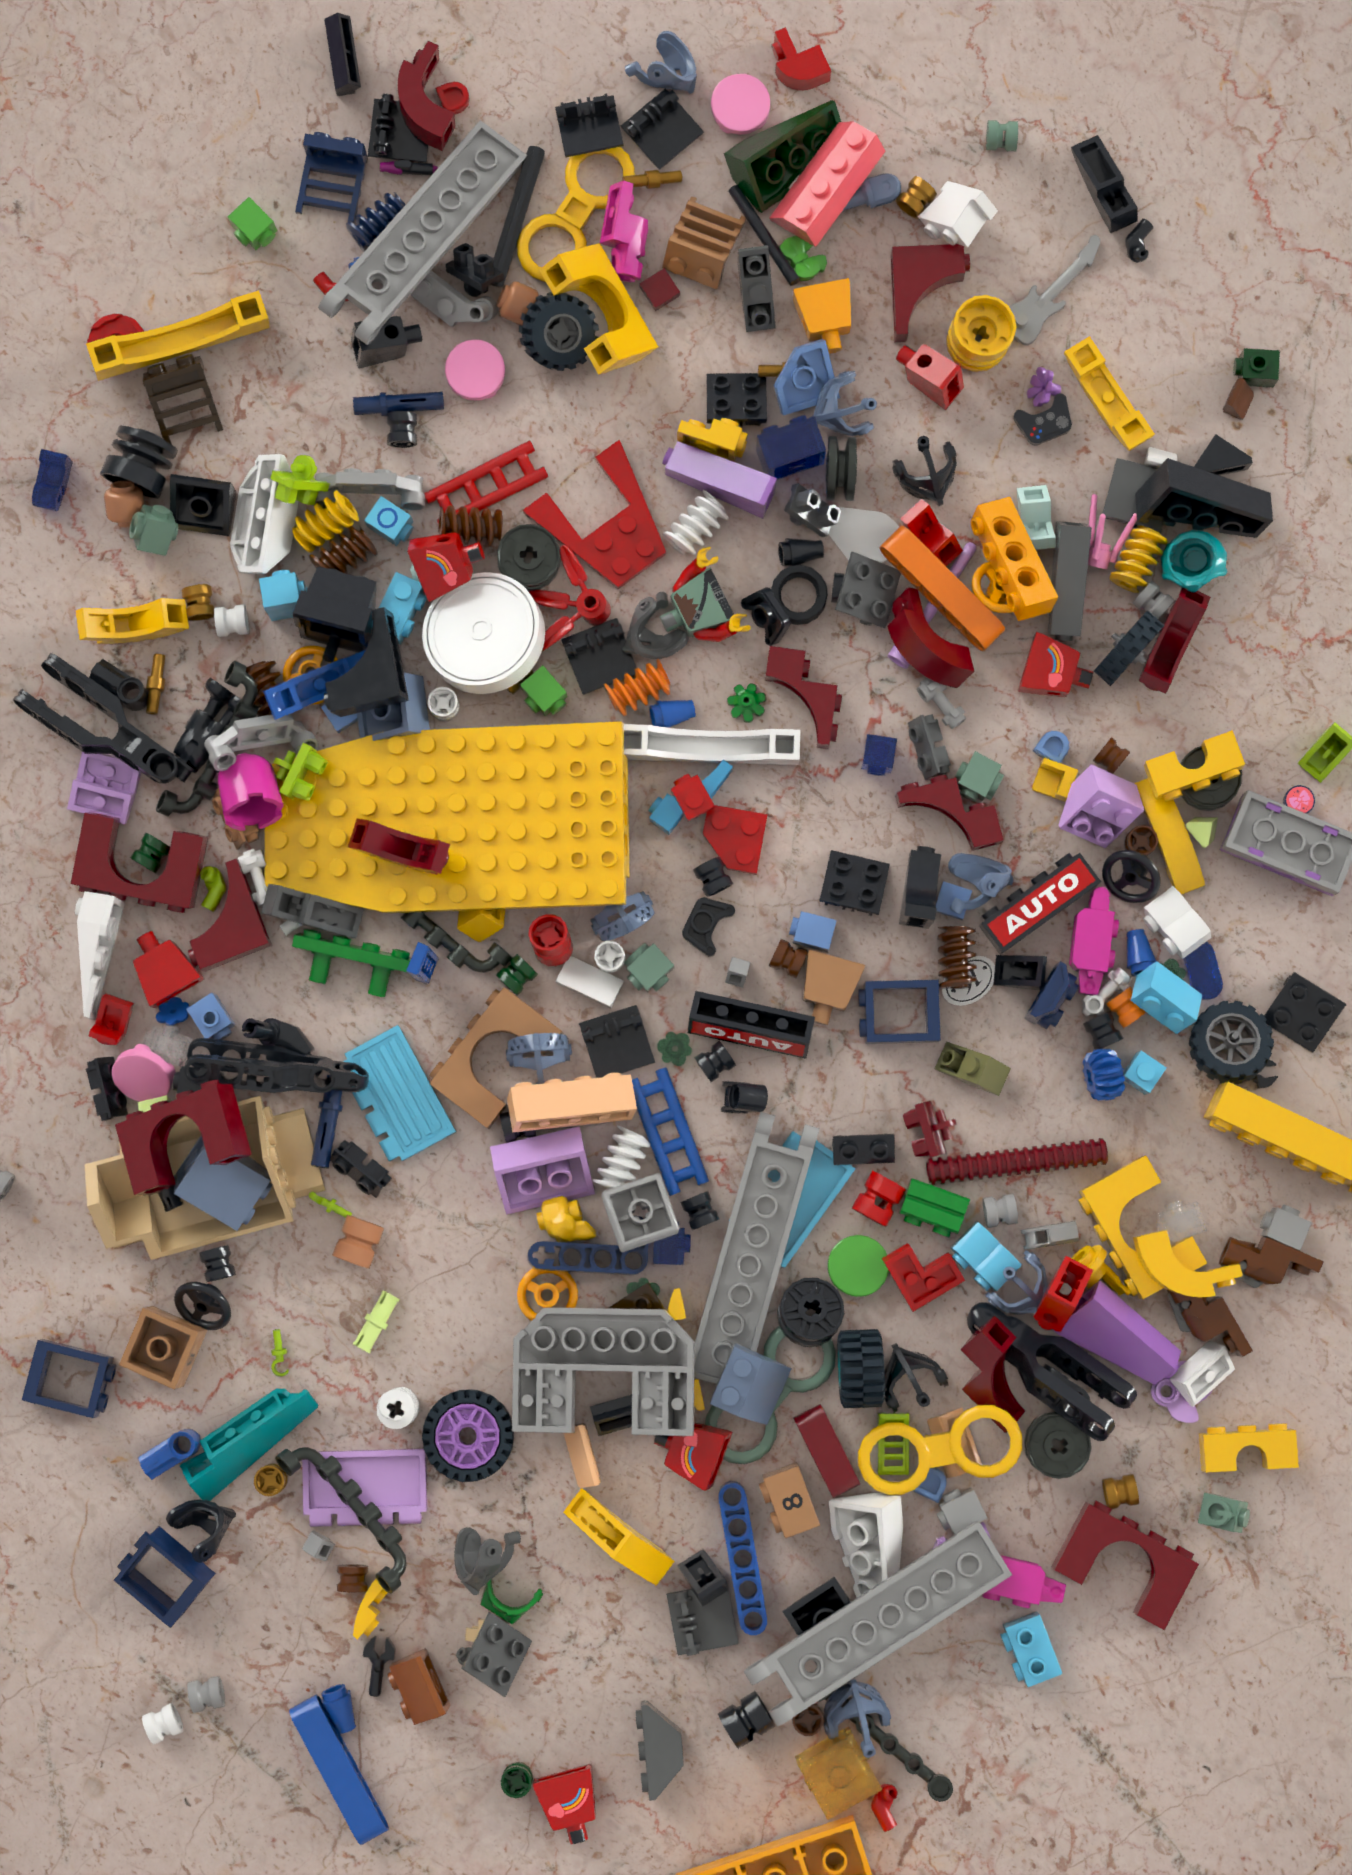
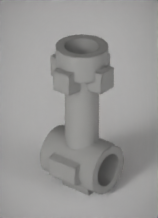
M925 678L920 682V686L917 687L918 694L925 702L933 699L945 715L942 719L945 726L949 725L951 729L956 728L966 720V717L963 715L965 711L961 706L954 708L944 695L943 691L947 689V686Z

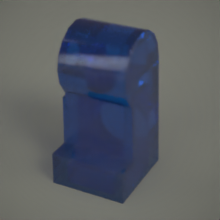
M41 449L38 475L32 493V505L58 511L63 495L66 492L73 461L66 454Z

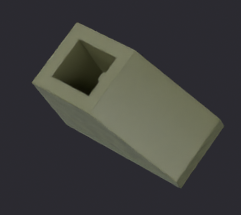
M947 1041L934 1068L941 1073L997 1096L1000 1095L1011 1070L1010 1067L988 1055Z

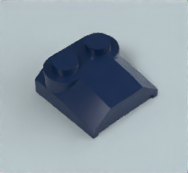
M1060 961L1053 967L1045 981L1044 988L1039 991L1024 1017L1029 1022L1038 1024L1046 1030L1050 1025L1056 1027L1064 1011L1060 1010L1061 1005L1065 999L1071 1001L1079 987L1075 983L1077 977L1068 972L1065 963Z

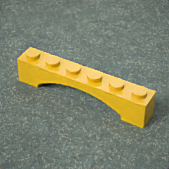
M258 290L232 298L229 302L215 309L174 324L129 335H112L86 343L97 379L100 381L270 328L269 318Z

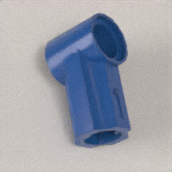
M183 1429L139 1456L140 1466L144 1473L153 1480L186 1458L196 1454L201 1447L200 1435L193 1429ZM180 1436H185L190 1440L191 1448L188 1452L179 1448L178 1440Z

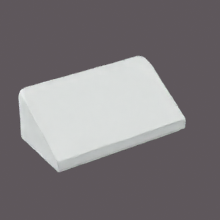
M572 956L565 962L556 979V983L609 1008H612L624 980Z
M1209 1341L1182 1364L1170 1380L1189 1405L1194 1407L1231 1374L1235 1367L1226 1347Z

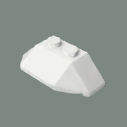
M282 454L258 455L255 460L256 464L248 472L239 487L230 548L238 564V570L241 573L266 574L291 551L292 528L295 527V517L299 501L295 500L294 504H290L275 498L278 482L270 479L272 470L291 472L287 459Z

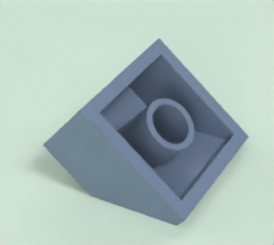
M404 672L409 701L357 713L360 738L372 735L373 741L393 736L400 737L421 733V730H430L423 676Z
M735 1343L710 1399V1404L738 1417L767 1425L792 1368Z

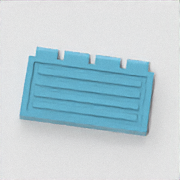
M399 1025L345 1053L347 1060L343 1062L356 1063L369 1074L367 1088L360 1092H352L362 1111L373 1106L374 1111L366 1114L365 1118L374 1135L378 1137L387 1132L389 1137L379 1142L388 1161L399 1156L404 1161L456 1133L452 1122L433 1087L429 1084L430 1082Z
M792 1131L782 1146L798 1150L801 1136ZM817 1140L781 1266L784 1268L856 1169L850 1164L834 1165L833 1152ZM772 1170L769 1172L768 1177L772 1182H776L780 1179V1173L777 1170Z

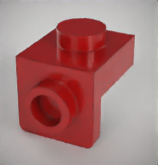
M686 774L673 782L675 786L671 788V793L688 822L715 808L698 774L693 777L690 774Z
M105 993L101 998L95 1024L90 1029L88 1036L95 1038L104 1045H117L126 1035L134 1003Z

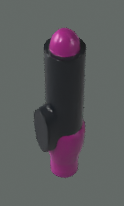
M409 160L380 162V172L397 175H432L438 169L433 163H414Z

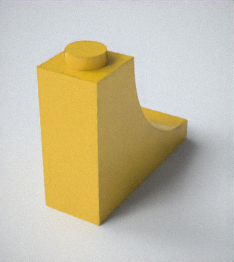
M583 1488L579 1490L563 1512L611 1558L657 1586L675 1562L659 1546L625 1523Z

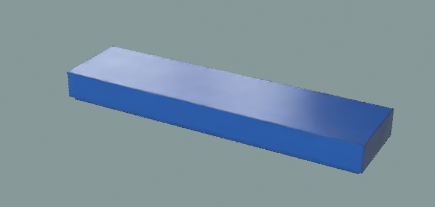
M418 942L406 971L416 981L427 985L430 982L439 958L429 946Z

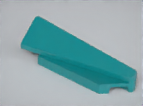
M276 1388L200 1440L205 1452L179 1465L189 1486L202 1500L211 1501L314 1412L319 1406L307 1389H303L300 1393H289L286 1389Z

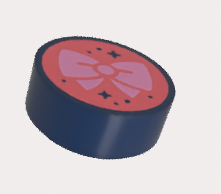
M1297 785L1285 793L1283 804L1307 814L1315 805V796L1308 787Z

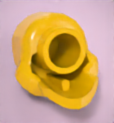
M564 1196L546 1199L541 1205L542 1212L536 1213L540 1230H546L548 1235L555 1238L557 1242L567 1243L568 1241L588 1240L596 1237V1230L587 1221H583L578 1200L568 1201Z

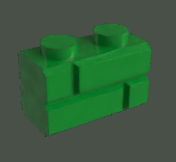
M911 1178L899 1214L905 1215L904 1222L921 1227L922 1222L934 1226L932 1232L950 1237L951 1232L959 1233L970 1199Z

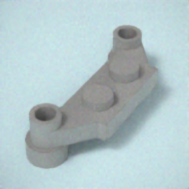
M430 271L410 294L451 327L457 325L458 322H487L498 313L496 301L492 297L483 296L475 301H470L433 271Z
M354 468L345 469L344 472H336L334 475L329 473H317L315 475L316 481L330 483L328 492L318 491L315 504L319 503L323 508H326L324 503L325 497H329L335 502L333 492L336 490L340 493L401 495L402 508L407 510H421L425 508V494L422 493L423 477L419 475L401 477L386 469L374 470V473H368Z
M291 714L274 720L273 715L236 720L233 726L221 735H212L204 742V746L209 753V760L217 771H225L236 762L234 751L289 742L298 754L303 743L313 747L315 750H317L319 744L313 733L307 731L302 722L295 721Z

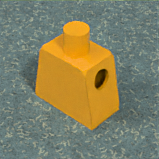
M849 278L794 288L793 302L808 340H826L829 354L841 351L840 335L849 334L851 329Z

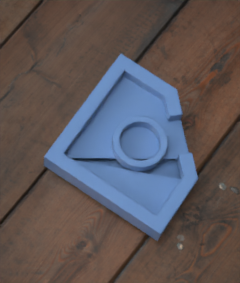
M820 339L793 349L774 384L782 415L816 406L822 387L835 377L826 340Z

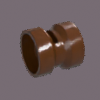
M1146 825L1133 828L1124 840L1125 850L1137 851L1145 856L1150 855L1158 844L1156 832Z
M781 939L769 966L776 970L780 968L784 970L786 968L789 976L797 978L809 951L801 947L795 951L788 941Z
M816 1703L792 1718L795 1730L804 1736H813L821 1730L823 1715Z

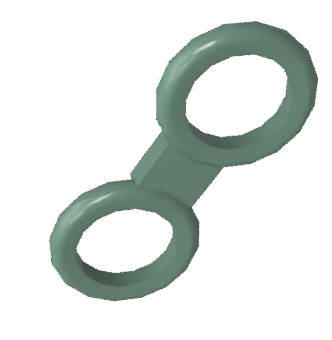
M780 1326L770 1333L764 1345L763 1355L775 1361L776 1348L785 1337ZM832 1338L829 1342L821 1345L824 1352L823 1364L815 1375L804 1380L787 1378L769 1422L765 1425V1434L761 1442L753 1449L744 1452L733 1451L727 1447L724 1460L729 1463L748 1464L758 1461L770 1451L777 1437L778 1423L774 1412L790 1392L804 1393L817 1389L829 1379L835 1367L836 1350ZM712 1405L706 1415L705 1425L717 1427V1421L724 1410Z

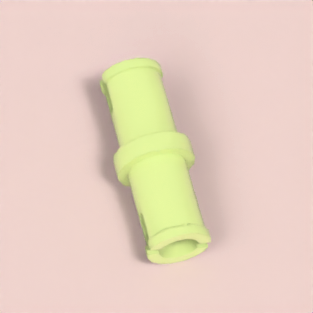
M382 1290V1294L372 1312L366 1314L364 1318L366 1322L353 1342V1345L368 1353L371 1352L382 1329L386 1330L388 1326L386 1322L400 1300Z

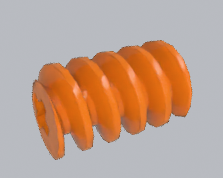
M658 658L656 659L657 668L650 663L645 664L646 674L639 668H636L635 679L626 673L624 674V684L617 678L613 679V689L606 683L603 684L613 707L623 716L627 715V705L634 711L638 710V700L645 706L649 705L648 695H651L656 701L659 700V690H662L667 696L670 695L671 684Z

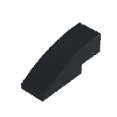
M1097 135L1072 146L1071 151L1079 171L1110 233L1138 222V207L1124 186V177L1100 137Z

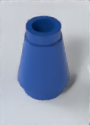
M692 700L656 701V704L649 706L653 726L670 728L696 716Z
M1136 929L1126 933L1127 969L1131 970L1132 976H1137V974L1156 962L1144 929Z
M345 1684L335 1685L324 1690L321 1693L323 1697L321 1703L337 1728L338 1733L343 1734L355 1729L356 1724L350 1690L346 1689Z

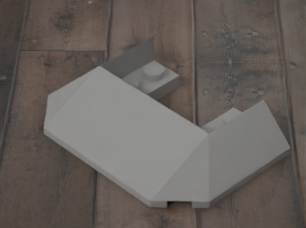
M545 1307L525 1329H522L513 1338L512 1432L575 1433L576 1371L632 1372V1435L694 1436L695 1341L665 1309Z

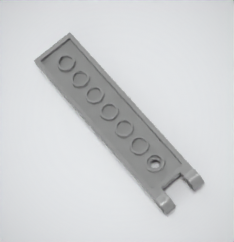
M480 120L335 286L327 292L321 300L318 309L330 318H333L339 312L345 300L348 299L368 314L358 326L355 336L366 345H369L378 335L382 326L521 168L527 155ZM378 281L382 283L383 288L380 290L374 289L372 283Z
M760 1112L695 1340L694 1378L717 1384L735 1343L752 1351H757L820 1128L805 1124L798 1150L790 1149L768 1142L775 1115ZM772 1170H777L780 1173V1179L776 1182H772L768 1178V1174Z
M976 1521L773 1653L753 1663L744 1670V1673L750 1683L755 1685L777 1671L792 1696L769 1711L775 1724L780 1726L1012 1576V1573L981 1523ZM813 1660L816 1662L817 1667L814 1672L806 1671L805 1664L807 1661Z

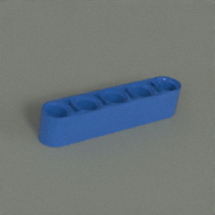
M729 1481L720 1487L718 1498L741 1629L746 1634L758 1635L767 1626V1615L745 1489L740 1483ZM729 1488H736L741 1493V1499L736 1504H729L723 1498L724 1492ZM734 1519H741L746 1523V1530L740 1535H734L729 1531V1524ZM739 1550H747L752 1556L750 1563L745 1566H740L734 1561V1555ZM744 1581H752L757 1586L755 1594L750 1597L742 1595L739 1591V1587ZM750 1612H757L762 1617L761 1624L757 1627H749L745 1624V1616Z
M316 1694L289 1709V1713L357 1842L363 1845L388 1831L389 1826L341 1734L338 1733L337 1728L323 1707L322 1699Z

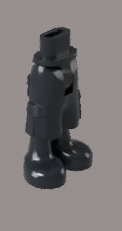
M211 677L205 683V687L210 694L207 706L204 710L196 709L189 721H187L185 731L172 753L178 764V774L176 777L184 783L192 772L196 774L198 769L207 762L209 753L204 746L205 740L212 735L222 734L226 725H229L234 715L235 707L241 699ZM228 703V708L218 722L215 721L216 715Z

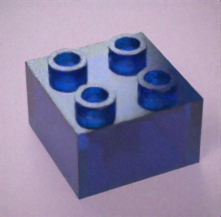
M806 415L798 416L790 420L789 425L778 428V425H772L760 431L761 434L757 435L756 452L763 472L777 478V480L824 464L826 447L815 416L807 418Z

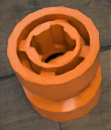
M1131 986L1106 1003L1110 1011L1116 1012L1118 1015V1022L1123 1029L1147 1013L1131 1001L1133 993Z

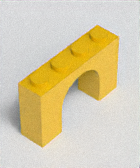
M600 243L558 254L539 269L554 296L573 290L580 291L591 297L602 310L607 321L608 333H604L584 348L598 375L637 363L658 348L657 343Z
M1146 1155L1139 1157L1080 1190L1079 1193L1082 1198L1078 1199L1084 1213L1087 1216L1091 1214L1097 1223L1093 1228L1102 1243L1107 1241L1112 1252L1108 1253L1112 1263L1117 1270L1123 1269L1127 1279L1123 1280L1125 1286L1130 1289L1132 1296L1137 1295L1139 1299H1145L1164 1288L1146 1272L1138 1258L1137 1252L1124 1241L1119 1227L1120 1215L1125 1205L1134 1197L1161 1183ZM1187 1236L1171 1245L1176 1259L1189 1270L1195 1271L1207 1264L1192 1236Z

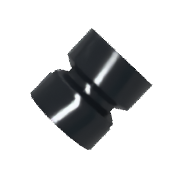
M756 1691L740 1699V1706L736 1707L732 1704L718 1713L725 1730L738 1749L751 1742L754 1733L762 1735L775 1727L771 1715Z

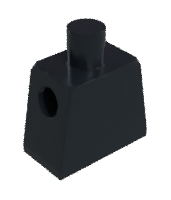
M400 316L390 317L369 345H366L355 336V332L362 321L354 322L351 337L358 369L402 358L406 354L408 344L422 342L419 324L403 327Z

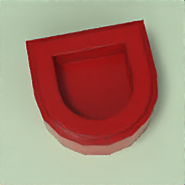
M454 81L435 88L442 108L456 115L468 107L470 101L469 93L462 83Z

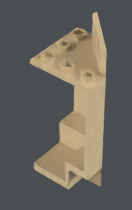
M261 1096L237 1102L252 1153L249 1157L267 1169L271 1179L270 1183L272 1184L271 1190L265 1199L259 1198L253 1208L256 1210L247 1225L242 1223L238 1231L182 1198L183 1205L165 1212L158 1193L153 1195H134L120 1142V1155L85 1164L87 1207L105 1248L113 1247L115 1249L143 1241L150 1259L153 1260L292 1222V1208L296 1207L295 1199L308 1196L310 1192L319 1193L326 1191L320 1168L311 1166L314 1144L304 1108L273 1116L271 1107L264 1106ZM187 1116L175 1123L167 1140V1153L173 1175L176 1174L201 1136L197 1124Z

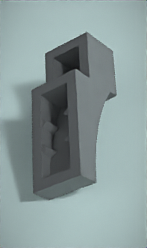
M269 884L261 913L356 939L364 909L280 885Z

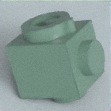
M142 505L141 511L134 513L131 519L129 536L131 539H134L137 550L166 556L171 540L174 541L177 537L178 523L175 522L173 513L168 508L162 505H153V507Z
M975 751L969 763L963 761L955 775L959 779L960 795L973 802H976L977 799L983 801L984 798L992 800L1004 777V774L999 772L1002 765Z
M644 943L624 962L627 966V971L630 973L627 979L638 991L644 988L649 992L653 988L657 992L670 980L666 975L674 969V964L654 943L650 947Z
M1204 1493L1198 1523L1230 1532L1242 1533L1243 1528H1246L1250 1518V1510L1247 1509L1248 1502L1213 1493Z

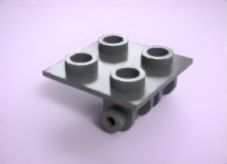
M851 552L835 610L861 619L860 623L869 626L874 624L886 628L901 573L896 568Z
M692 1589L666 1594L678 1655L699 1654V1651L738 1644L729 1590L703 1607Z
M488 1612L472 1647H461L457 1651L456 1657L458 1662L463 1665L462 1670L503 1697H506L532 1640L491 1612Z

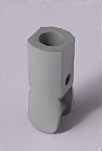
M1075 1221L1021 1230V1234L1025 1235L1026 1246H1023L1024 1249L1042 1248L1079 1241ZM1045 1230L1046 1242L1038 1243L1037 1231Z

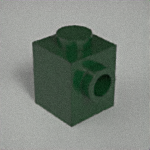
M1244 348L1239 358L1234 360L1233 375L1238 376V379H1244L1249 386L1273 388L1279 380L1280 350Z

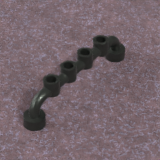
M235 660L230 664L224 682L236 688L241 683L244 685L246 692L237 703L234 715L223 732L233 726L234 721L254 718L258 712V706L254 705L258 693L257 683L251 675L246 673V665ZM209 758L204 772L194 784L190 798L184 802L177 801V794L164 790L158 800L156 812L167 817L172 812L178 814L189 813L198 807L203 798L212 799L217 789V783L212 781L219 771L215 770Z
M423 912L404 913L401 916V919L413 929L418 925L427 932L424 938L435 948L438 949L440 945H443L449 950L450 953L446 957L459 968L465 964L475 972L485 973L492 971L499 964L505 967L513 958L494 942L487 950L491 956L484 961L478 960Z
M308 1447L298 1448L292 1452L284 1449L275 1457L276 1462L289 1476H292L301 1468L299 1463L301 1460H309L314 1464L322 1479L331 1484L340 1500L344 1504L349 1505L355 1512L359 1522L376 1537L380 1547L384 1551L389 1552L393 1557L394 1567L390 1569L385 1566L375 1576L381 1587L389 1594L397 1590L401 1586L400 1578L405 1573L407 1566L406 1555L398 1545L402 1541V1536L395 1527L389 1526L385 1529L378 1520L382 1517L381 1511L372 1502L366 1506L358 1498L362 1494V1490L353 1479L345 1483L338 1473L342 1470V1466L338 1460L332 1455L325 1459L318 1451Z
M831 1692L830 1694H828L827 1696L823 1697L822 1699H820V1700L817 1701V1702H820V1701H823V1700H826V1701H827L828 1698L831 1696V1694H832L833 1692ZM865 1715L866 1719L871 1722L868 1727L870 1737L880 1744L884 1753L892 1754L900 1760L910 1774H917L927 1782V1790L932 1799L943 1802L951 1797L953 1785L947 1776L935 1774L923 1764L919 1754L907 1751L899 1744L894 1734L885 1733L875 1725L871 1715ZM850 1718L849 1720L856 1725L858 1732L862 1734L859 1718ZM893 1739L895 1741L892 1748H885V1740ZM911 1759L919 1760V1765L916 1768L908 1766V1762Z

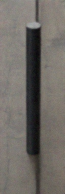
M738 185L732 186L728 191L762 244L764 246L768 245L769 254L790 286L797 284L800 281L799 276L740 187Z

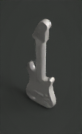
M1093 235L1090 237L1088 244L1079 252L1078 258L1041 296L1037 294V286L1034 285L1031 287L1026 298L1009 306L1016 322L1014 338L1023 345L1032 344L1040 333L1046 319L1064 308L1066 301L1053 303L1052 300L1086 266H1092L1100 245L1099 236Z

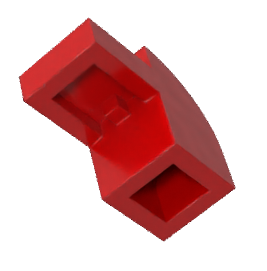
M786 27L775 31L774 43L771 44L774 56L779 61L776 63L775 74L785 86L794 90L804 91L830 82L831 69L820 45L797 53Z
M923 499L900 518L903 526L909 529L945 566L949 565L963 552L954 533L938 521L930 505Z

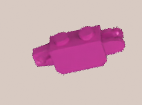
M1098 886V888H1095L1090 893L1088 908H1084L1074 916L1069 965L1074 971H1078V992L1084 995H1098L1103 975L1108 972V968H1113L1115 962V950H1111L1112 938H1117L1119 920H1114L1115 912L1109 911L1110 892H1108L1106 887L1103 888V886Z
M1000 1555L1012 1576L982 1594L983 1598L1000 1601L1001 1596L1013 1599V1605L1030 1608L1031 1603L1039 1605L1040 1601L1062 1603L1066 1584L1045 1576V1572L1037 1563Z

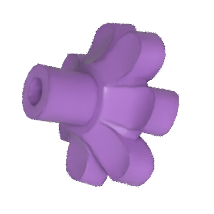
M1038 367L1036 370L1037 376L1033 375L1030 381L1034 387L1027 390V397L1034 398L1033 405L1035 407L1047 404L1050 401V395L1056 396L1061 393V386L1052 382L1054 373L1043 367Z

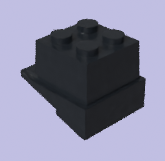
M318 566L307 592L301 590L293 611L295 627H298L301 638L327 645L322 657L325 661L333 662L338 648L357 653L367 649L371 638L372 610L376 606L377 581L369 580L364 576H354L342 573L336 569Z

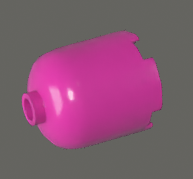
M247 753L236 755V762L225 771H219L218 785L225 824L229 827L245 831V825L258 824L259 829L274 824L282 817L283 802L274 768L264 757Z

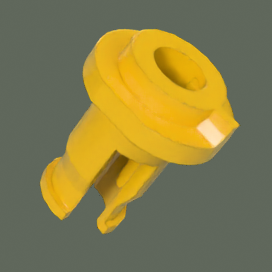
M1087 1245L1072 1256V1259L1093 1270L1086 1285L1088 1289L1102 1279L1119 1296L1124 1293L1126 1295L1131 1294L1130 1289L1121 1282L1119 1276L1104 1262L1107 1251L1101 1245L1093 1247Z

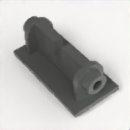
M933 714L927 716L920 715L908 722L909 737L914 743L918 756L917 764L923 773L924 779L927 780L937 774L944 775L949 773L951 763L945 745L936 748L934 745L935 742L943 740L938 719H934Z

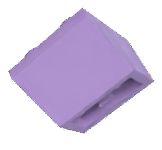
M1091 764L1071 784L1059 821L1060 829L1106 848L1144 811L1137 785Z

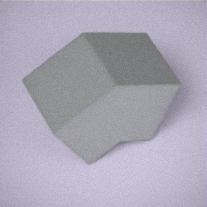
M732 957L725 983L743 988L750 962Z
M313 1530L302 1549L314 1558L327 1561L335 1544L329 1538Z

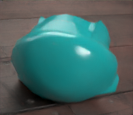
M1193 529L1178 534L1166 545L1160 558L1163 571L1161 577L1163 580H1170L1192 593L1198 591L1212 579L1225 576L1228 572L1226 568L1227 552L1221 541L1205 531Z

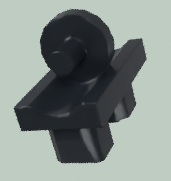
M467 243L454 248V260L445 264L446 272L463 281L465 292L472 297L486 293L491 283L504 280L503 272L494 267L493 257L487 254H480L475 257L473 246Z

